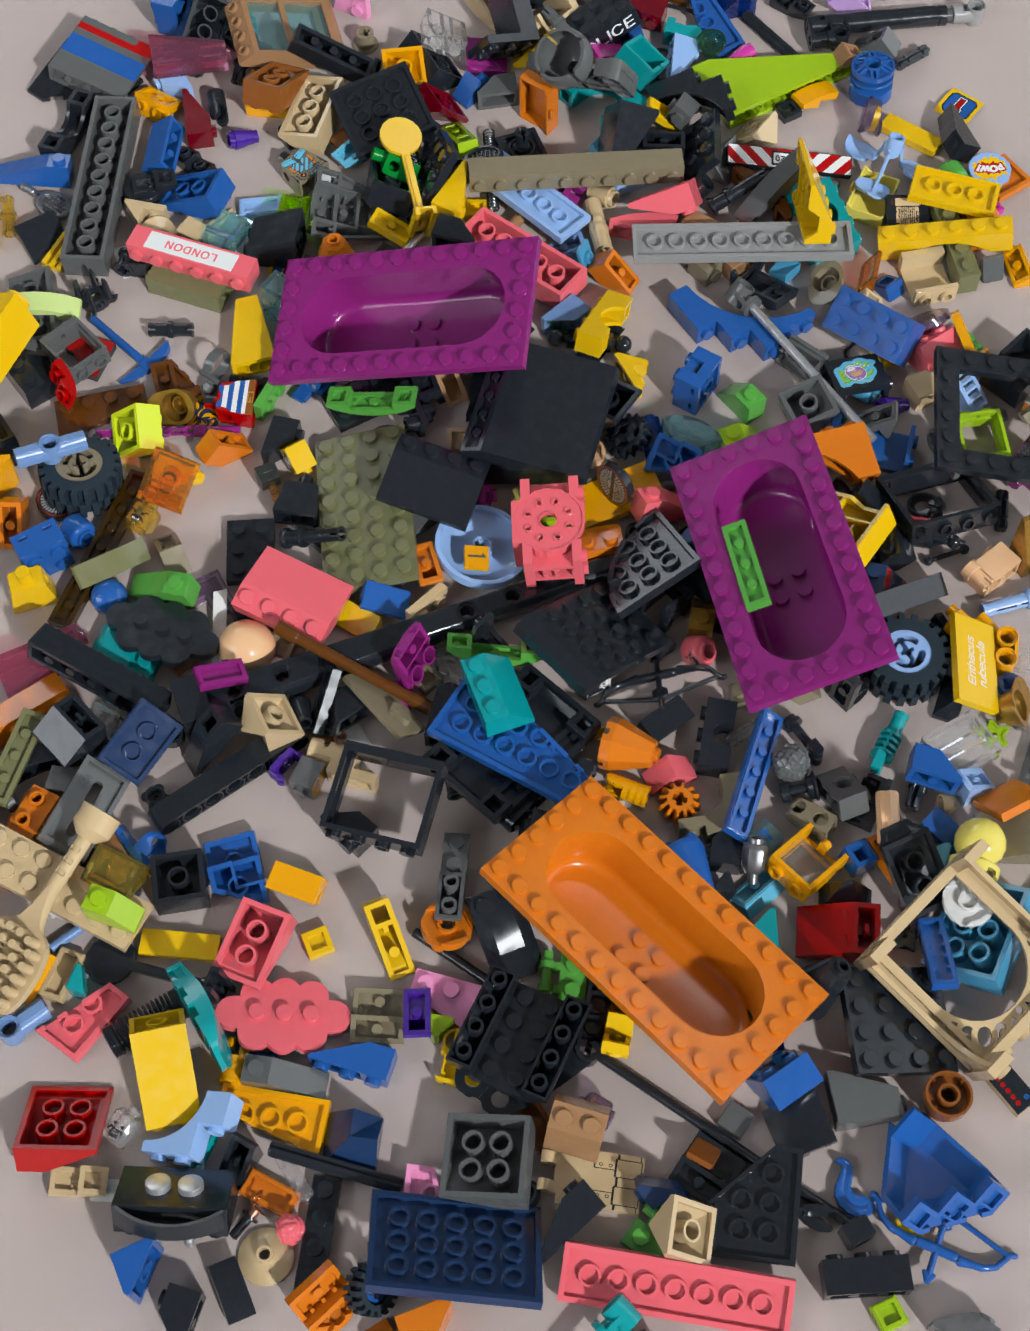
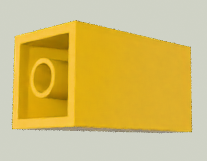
M184 1008L129 1019V1038L146 1131L160 1132L176 1124L185 1126L201 1106Z

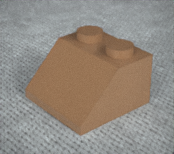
M557 1092L548 1121L543 1148L597 1163L611 1108Z

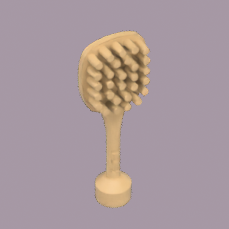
M86 801L83 802L73 817L75 831L78 836L45 887L22 913L0 917V1016L9 1015L18 1009L42 976L50 954V946L45 937L44 927L63 887L92 843L98 844L110 841L121 823Z

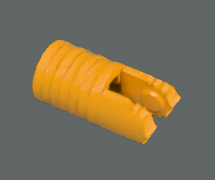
M611 772L606 774V782L608 784L603 787L611 795L622 801L642 808L645 807L650 795L651 786Z
M229 1036L228 1042L231 1047L233 1062L231 1067L220 1073L219 1084L223 1086V1083L228 1082L242 1085L240 1078L245 1054H250V1051L240 1046L239 1055H236L237 1039L236 1037Z

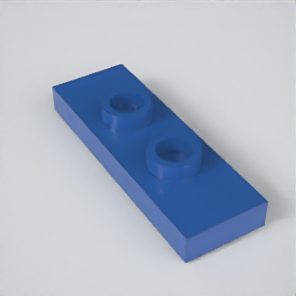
M943 916L917 918L915 925L931 991L958 989L960 983Z

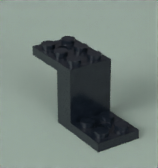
M489 0L487 3L496 34L485 36L467 52L469 60L482 62L489 58L501 60L505 57L516 59L523 56V52L533 48L534 44L540 40L532 9L542 7V3L546 0Z

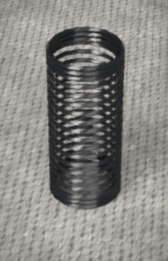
M172 988V990L167 991L168 996L166 993H163L164 999L159 995L160 1002L157 998L154 999L156 1005L150 1000L152 1008L146 1003L148 1011L144 1005L141 1008L145 1015H149V1013L155 1014L184 1008L175 989ZM137 1008L139 1015L144 1016L140 1008ZM184 1008L185 1019H187L189 1015ZM133 1010L135 1018L139 1017L136 1011ZM129 1012L128 1015L130 1019L134 1018L132 1014ZM124 1015V1018L129 1026V1019L126 1015ZM121 1017L120 1021L124 1030L118 1020H115L120 1033L114 1023L111 1022L117 1038L109 1025L101 1028L116 1058L126 1054V1050L129 1052L131 1050L129 1029Z

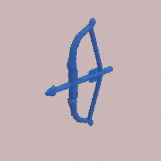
M874 1190L870 1191V1195L875 1199L878 1217L886 1228L909 1245L915 1244L931 1252L927 1269H922L925 1284H929L936 1277V1274L933 1272L938 1256L955 1262L959 1267L980 1272L997 1271L1010 1259H1018V1254L1014 1252L1007 1253L967 1222L960 1225L1000 1253L1003 1257L994 1264H981L942 1246L945 1232L951 1231L953 1226L947 1228L943 1224L937 1226L938 1232L935 1242L904 1231L893 1225L885 1216L882 1203L885 1202L881 1196Z

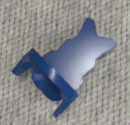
M124 824L119 825L115 831V835L127 855L137 865L146 867L150 864L149 856L166 853L167 839L161 832H147L136 841ZM158 838L157 842L152 846V840Z

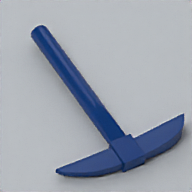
M92 316L89 320L92 325L139 364L136 369L119 381L120 384L135 381L146 374L149 375L151 373L150 364L165 360L170 353V345L167 340L149 358L144 357L97 316Z

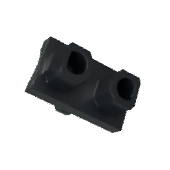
M417 397L415 408L397 414L409 415V417H404L403 419L406 432H416L418 437H424V428L428 423L433 422L432 417L435 416L436 409L431 404L420 403Z

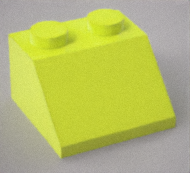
M134 403L111 414L113 441L121 459L152 456L164 450L161 426L162 416L159 405Z

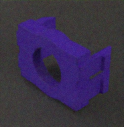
M289 747L269 767L270 777L279 786H284L285 782H283L284 778L282 775L295 761L299 762L302 754Z

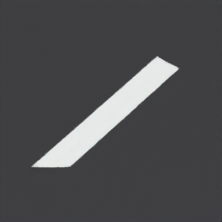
M227 589L213 592V633L220 638L226 628ZM218 654L212 658V663L220 662Z

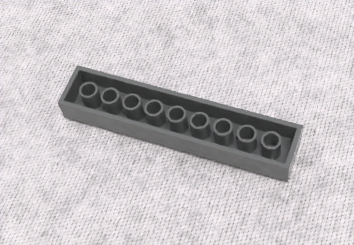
M95 95L60 254L65 275L90 276L89 268H91L94 276L109 277L125 197L123 186L129 177L141 118L137 97Z

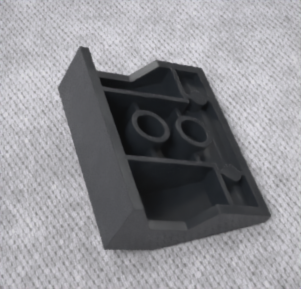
M401 433L375 500L466 532L482 487L486 483L491 464Z

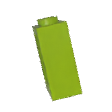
M983 408L976 412H960V449L967 450L962 428L990 425L997 452L991 453L1012 456L1000 408Z

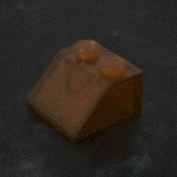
M156 446L136 497L181 515L200 463Z

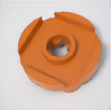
M436 902L426 909L421 919L420 931L423 939L431 945L434 951L456 950L471 941L473 923L466 907L463 908L461 922L434 920ZM443 922H447L448 925H454L451 929L442 928Z

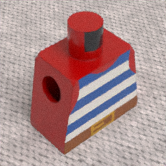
M257 380L221 383L218 396L205 395V409H216L218 420L221 423L254 428L256 418L253 404L259 396Z

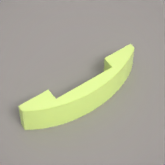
M19 292L28 300L30 304L28 310L32 315H56L58 320H69L76 316L80 320L82 299L52 292Z

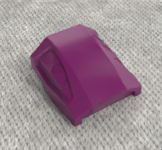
M466 36L467 71L474 76L483 72L488 77L508 73L507 57L501 60L489 58L482 62L469 60L467 52L483 38Z
M414 622L405 631L391 657V665L400 682V686L408 690L411 689V685L419 684L423 680L424 665H431L436 657L435 648L430 646V637L420 622Z

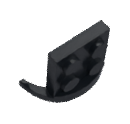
M755 262L748 273L742 278L753 286L755 292L752 296H758L766 309L776 311L797 296V288L762 272L765 262ZM736 269L731 270L729 286L738 278Z

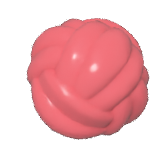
M283 1213L276 1221V1232L280 1242L284 1245L294 1246L297 1244V1241L302 1239V1235L305 1232V1223L301 1217L295 1214Z

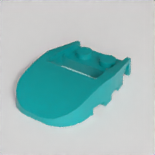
M178 962L165 970L197 1031L201 1030L206 1048L210 1051L214 1061L223 1073L231 1067L233 1062L228 1039L201 983L181 962Z

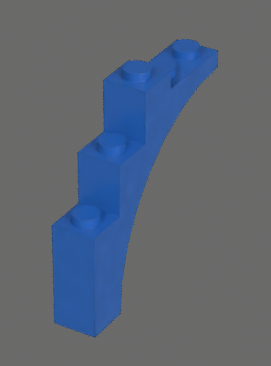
M687 285L668 294L667 309L696 344L703 340H709L715 335L729 352L742 349L749 344L763 362L770 358H775L781 353L779 349L782 346L756 317L741 316L717 308L699 297ZM810 307L795 314L771 317L769 319L789 339L792 334L797 336L810 331L813 328L816 313Z

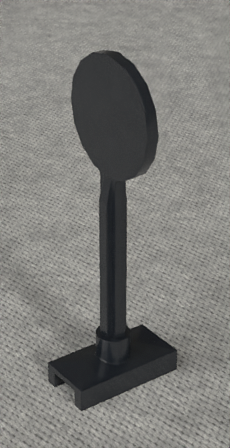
M99 939L92 944L86 953L84 961L85 971L90 979L99 985L105 986L109 982L113 985L121 983L132 972L171 982L165 968L136 961V950L132 943L127 951L123 952ZM211 965L206 977L199 978L194 976L201 983L215 1008L225 998L227 991L235 993L236 986L220 967Z

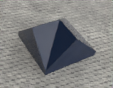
M355 1108L330 1112L323 1155L377 1170L384 1119Z

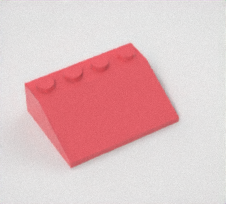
M267 546L242 581L231 605L235 611L273 629L281 620L325 645L354 590V586Z

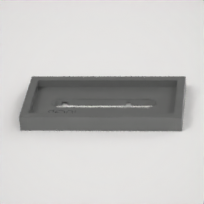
M87 754L36 839L65 856L78 836L75 833L73 837L67 835L66 830L93 783H98L101 786V790L92 805L111 816L131 781ZM92 843L79 863L80 866L85 862L95 844Z

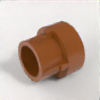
M949 1070L934 1074L926 1083L922 1093L925 1111L929 1117L939 1122H954L961 1119L973 1103V1090L968 1080L961 1074ZM941 1091L949 1093L953 1097L954 1102L945 1101L941 1096Z

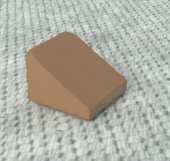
M841 42L833 52V55L840 67L852 65V60L861 52L857 45Z

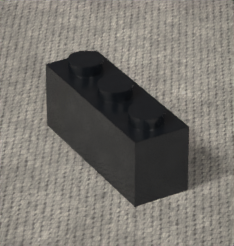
M899 1250L883 1251L882 1256H871V1252L854 1253L853 1258H843L842 1254H829L818 1265L823 1301L909 1295L914 1290L909 1254H900Z

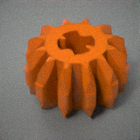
M672 782L670 789L664 787L661 792L662 795L658 796L657 803L660 804L658 812L664 814L665 821L673 819L675 826L678 819L697 816L696 812L700 811L701 807L700 803H698L700 796L699 794H693V786L686 789L684 782L680 784V787H677ZM676 802H681L682 805H676Z

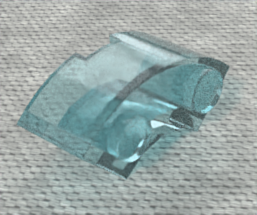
M222 209L217 220L212 225H206L201 243L235 252L245 237H248L249 226H252L253 221Z
M686 415L662 417L661 433L680 443L685 441L703 451L702 455L722 447L723 440L721 436L708 423Z

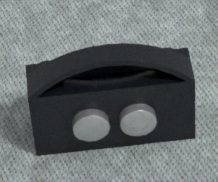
M124 1165L111 1204L114 1232H124L128 1235L156 1240L161 1246H164L166 1241L183 1240L187 1248L194 1246L196 1238L205 1236L215 1239L228 1237L238 1200L237 1170Z

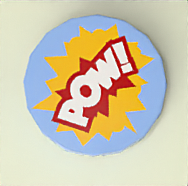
M987 152L980 153L971 159L967 173L970 177L1000 183L1002 187L1003 184L1009 181L1012 169L1010 163L1004 157Z

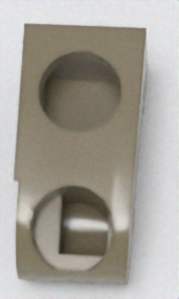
M796 798L785 814L790 823L802 829L811 822L814 827L810 833L816 836V840L820 843L824 839L829 840L837 828V815L804 798Z

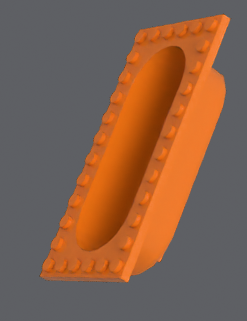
M592 776L480 868L479 873L720 1106L829 996V993Z

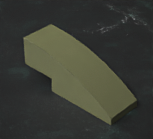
M142 537L70 569L80 590L146 562L151 557Z

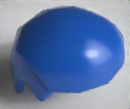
M112 578L96 583L91 591V602L94 608L104 614L107 613V610L112 605L122 602L126 603L128 600L124 585Z

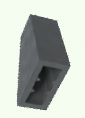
M827 1070L823 1076L836 1132L886 1124L889 1121L891 1123L897 1122L902 1119L907 1111L906 1099L904 1095H900L897 1086L862 1077H854V1075L835 1070Z

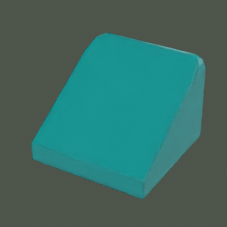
M77 963L65 987L71 996L83 1000L89 996L87 973L82 965Z

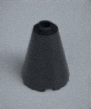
M833 956L801 968L829 993L826 1000L805 1021H810L811 1019L819 1020L824 1017L852 977V968L849 962L841 956Z

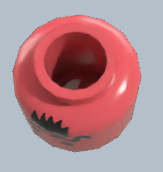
M690 635L682 642L680 653L682 660L687 665H710L715 660L717 648L711 637L706 635Z

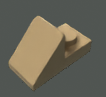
M125 198L124 203L128 216L135 226L137 224L141 225L144 221L154 216H163L170 220L166 205Z

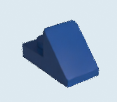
M466 71L452 95L453 99L467 110L478 102L477 92L491 78L483 72L474 76L469 71Z

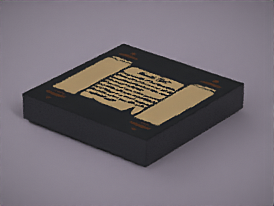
M886 195L885 226L930 222L929 206L907 201L908 195Z

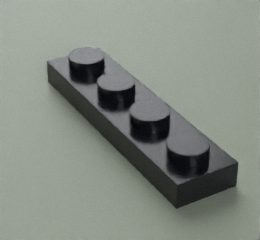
M314 1175L305 1232L302 1238L293 1291L329 1259L342 1178Z

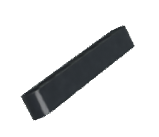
M304 735L269 752L263 738L260 737L154 804L148 810L147 815L159 832L163 835L170 834L270 769L269 767L289 747L297 752L307 745L309 739Z

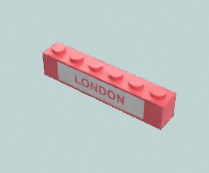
M138 224L125 243L129 258L135 261H142L155 267L187 274L197 279L208 280L218 285L232 287L235 290L250 293L260 274L257 258Z

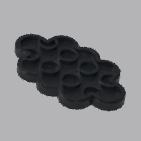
M149 595L138 599L134 605L125 602L116 603L107 610V624L110 629L116 631L115 636L118 647L125 652H138L140 657L146 661L161 660L168 667L180 668L187 665L192 658L201 661L210 660L219 652V638L216 634L209 631V619L206 614L196 610L187 611L186 607L180 602L164 603L161 598Z

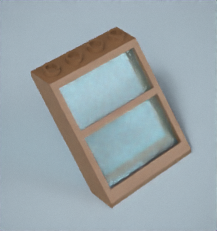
M233 0L224 7L236 55L241 67H263L275 61L303 69H324L287 51L293 32L299 23L343 44L329 0Z

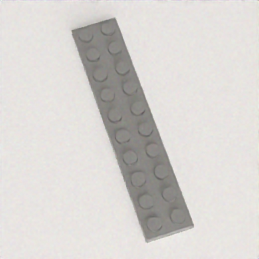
M798 221L632 224L633 264L853 261L855 254L850 221H835L836 231L831 236L830 244H804Z

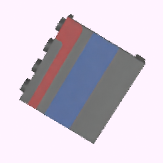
M84 16L48 64L49 79L73 90L75 87L92 91L95 95L127 96L150 62L158 64V49L113 27H109L96 19Z

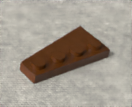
M144 384L76 397L71 410H67L61 402L54 401L59 436L80 430L89 432L88 429L99 424L104 426L110 423L111 414L134 403L147 404Z

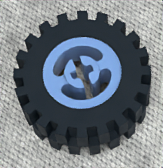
M898 613L895 620L892 615L885 617L886 625L900 660L859 674L860 679L865 678L863 684L868 688H874L873 696L878 698L881 694L885 696L883 702L890 704L891 699L897 700L896 706L903 707L905 701L909 702V706H915L918 699L924 703L929 699L930 694L934 696L937 693L950 665L951 659L949 656L951 650L950 647H946L948 642L946 636L939 637L941 629L937 625L933 629L929 627L930 620L925 618L923 622L917 621L918 615L914 614L911 615L910 619H905V613ZM916 660L921 661L920 665L913 667Z

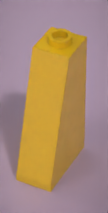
M256 294L235 299L230 362L233 374L242 377V375L252 376L270 371L273 346L258 296Z

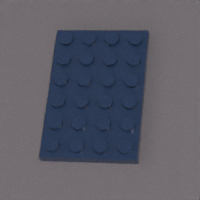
M372 1189L364 1292L541 1310L543 1305L541 1207L532 1206L529 1207V1210L499 1209L433 1195Z

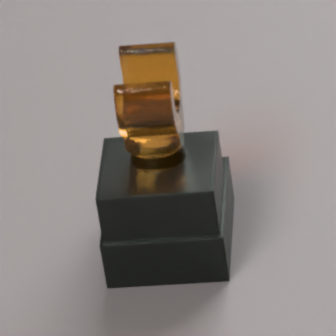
M273 460L255 467L254 470L259 486H261L263 491L269 489L275 504L281 492L278 487L281 484V478Z

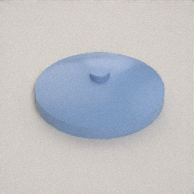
M476 505L466 532L441 523L439 524L434 540V548L439 565L449 577L458 583L475 589H496L512 583L523 572L524 567H516L512 545L511 516L508 513L491 506ZM464 545L488 546V571L464 570Z

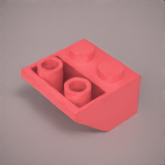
M926 324V328L908 363L916 371H931L934 369V349L936 346L963 349L955 326H945L944 324L931 326V324Z

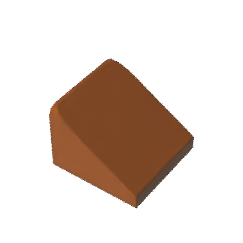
M696 1138L686 1156L710 1170L714 1168L721 1150L701 1138Z

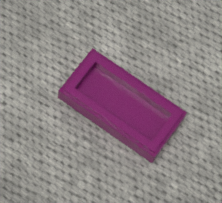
M242 658L193 666L192 670L199 692L245 684L249 680Z

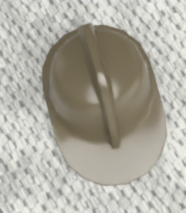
M834 260L821 262L812 271L808 291V299L812 304L825 305L836 298L842 284H845L843 269L838 262Z

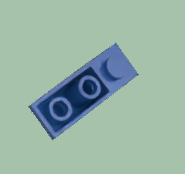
M373 1042L308 1054L310 1065H313L312 1068L322 1070L324 1073H328V1070L336 1072L339 1077L349 1081H353L354 1078L363 1080L365 1085L375 1089H379L380 1086L388 1087L398 1058L396 1049Z

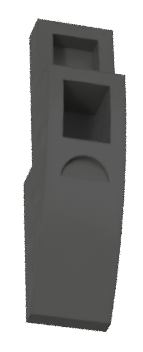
M445 832L434 920L461 922L468 877L470 834Z

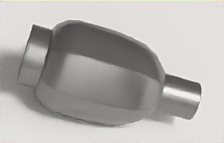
M749 836L748 841L742 847V866L748 873L747 883L756 885L758 874L766 868L768 847L764 843L763 837Z

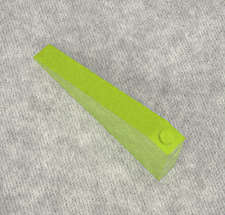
M833 53L708 59L692 66L695 74H700L702 82L720 74L724 82H729L732 90L729 98H734L737 110H734L736 119L727 122L720 115V119L729 130L745 123L748 119L773 111L774 105L790 99L794 92L805 86L821 81H828L830 84H834L849 77L851 74V65L840 67Z

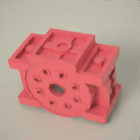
M578 475L568 476V483L530 485L529 479H520V500L511 501L512 545L516 567H524L527 588L536 587V581L574 578L575 584H585L584 575L589 574L587 548H582V541L580 539L585 528V498L583 484H578ZM552 515L556 518V523L553 526L545 527L540 523V520L544 516Z

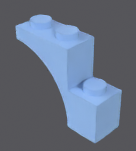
M208 1090L201 1107L185 1126L166 1137L144 1140L141 1151L150 1156V1161L157 1164L165 1165L167 1161H173L174 1164L182 1167H190L191 1164L202 1165L210 1135L223 1137L224 1133L232 1134L237 1130L244 1101L231 1092Z

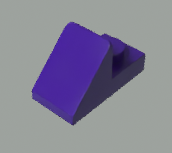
M431 988L404 989L403 1038L431 1037Z

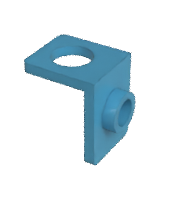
M584 239L576 251L577 258H571L586 268L592 264L594 259L588 239Z

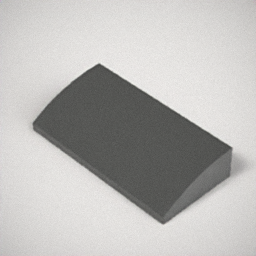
M49 266L8 279L9 290L17 292L58 293L56 275ZM32 315L40 326L23 350L42 349L39 339L62 324L61 320H58L56 315Z

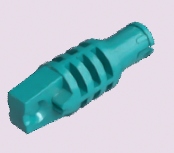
M895 710L888 727L881 730L869 757L873 758L870 772L880 775L885 763L891 764L902 741V730L909 719L907 713Z

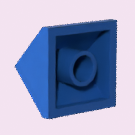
M144 1238L110 1254L123 1293L138 1305H140L164 1251L163 1247L156 1240Z

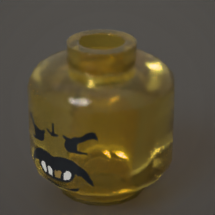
M145 500L144 503L140 501L135 502L126 516L127 527L141 536L153 533L161 520V514L157 511L158 506L149 500Z

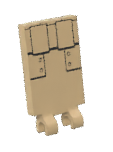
M542 1149L540 1164L555 1166L554 1179L538 1177L536 1189L540 1190L542 1194L555 1195L554 1204H560L562 1197L566 1195L563 1189L571 1181L576 1179L580 1182L584 1179L606 1205L601 1211L639 1216L640 1201L634 1193L636 1189L634 1178L638 1175H644L645 1158L600 1151L597 1163H593L563 1153Z

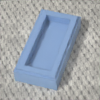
M281 195L239 199L240 219L250 220L254 219V217L282 212Z

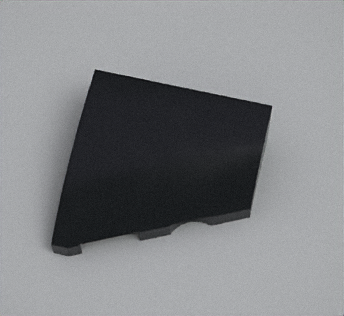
M53 209L14 226L17 236L34 265L40 262L39 257L45 251L49 252L64 231Z

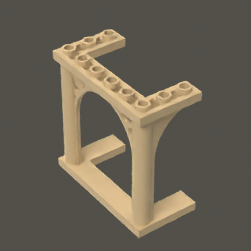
M983 839L962 849L853 962L860 971L867 969L968 1069L965 1074L972 1081L1002 1079L1011 1070L1009 1064L1014 1060L1011 1056L1014 1051L1012 1046L1017 1040L1021 1042L1030 1034V1003L1028 1006L1025 1003L1030 1002V947L1028 943L1030 944V914L976 863L990 847ZM954 876L1014 933L1022 946L1026 959V981L1018 1000L1006 1012L989 1020H965L948 1013L887 955L897 945L893 940ZM1017 1006H1020L1022 1008V1012L1020 1014L1016 1012ZM998 1023H1003L1005 1029H1000L998 1037L995 1026ZM965 1026L971 1028L970 1040L966 1037L968 1033L962 1031V1028ZM981 1027H986L991 1035V1041L987 1047L981 1046L978 1041V1031Z

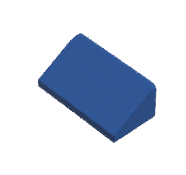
M366 580L360 589V609L405 620V610L409 606L411 592Z

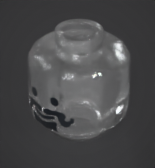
M132 1105L128 1109L125 1107L116 1108L105 1124L104 1130L107 1133L105 1138L120 1149H124L125 1146H134L146 1129L145 1121L142 1119L143 1112Z

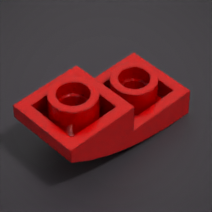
M59 358L53 361L48 376L57 385L55 396L67 410H71L77 396L76 385L70 370L64 361Z

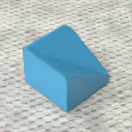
M798 261L776 262L768 274L788 283L799 274L801 263Z

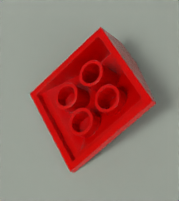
M32 1086L12 1147L17 1172H47L96 1155L112 1102L114 1087Z

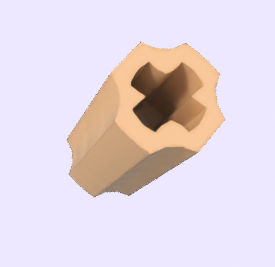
M895 790L875 792L877 843L879 845L881 841L880 830L900 821L899 793Z

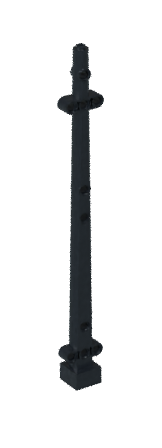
M637 522L628 524L625 539L635 530L634 525ZM688 526L683 527L678 533L682 535ZM614 554L588 561L589 574L584 575L585 584H575L574 578L536 581V587L527 588L526 581L326 646L367 668H371L391 661L396 645L405 631L414 622L421 623L430 637V646L447 641L448 632L461 634L472 632L473 622L481 614L486 615L491 611L494 614V624L553 603L605 579L608 581L609 568ZM464 615H471V617H469V618H466V617H463V616H464ZM307 651L246 671L249 680L245 684L199 692L193 674L170 681L169 683L188 739L190 740L196 720L211 704L232 708L238 717L243 714L244 697L247 692L285 694L286 697L293 696L320 686L326 664L339 668L342 671L340 678L351 673ZM283 677L287 678V679L284 680V681H278V679H280V678H283ZM236 693L240 694L237 697H230L231 695Z

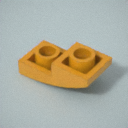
M821 81L797 90L792 94L791 98L797 103L798 107L807 110L808 108H818L821 101L837 99L839 91L828 81Z

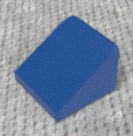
M888 274L871 285L872 289L888 302H892L905 292L902 278Z

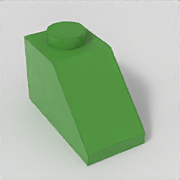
M734 382L717 394V397L746 425L764 414L767 398L752 383Z

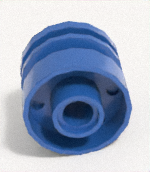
M866 51L856 55L852 60L848 92L850 99L855 104L874 108L882 106L890 100L895 71L893 58L881 51Z

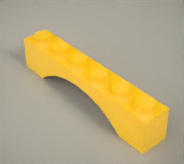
M1010 215L878 226L879 261L899 259L901 252L941 244L972 245L990 252L1013 250V217Z

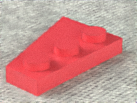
M109 982L81 1000V1004L72 1010L64 1011L57 1016L58 1019L47 1026L39 1027L35 1031L78 1064L103 1035L101 1028L106 1027V1025L111 1026V1022L117 1019L132 1000Z

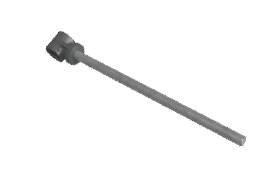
M738 277L725 292L724 298L732 306L741 309L745 316L753 314L810 378L818 375L819 373L759 308L762 301L758 296H752L755 292L753 286L745 279ZM822 377L838 408L849 421L863 422ZM865 424L870 441L873 443L877 436Z

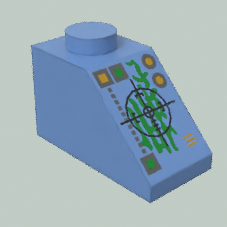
M572 293L541 317V332L549 334L552 329L558 328L565 334H568L569 329L581 327L584 317L589 316L591 307Z

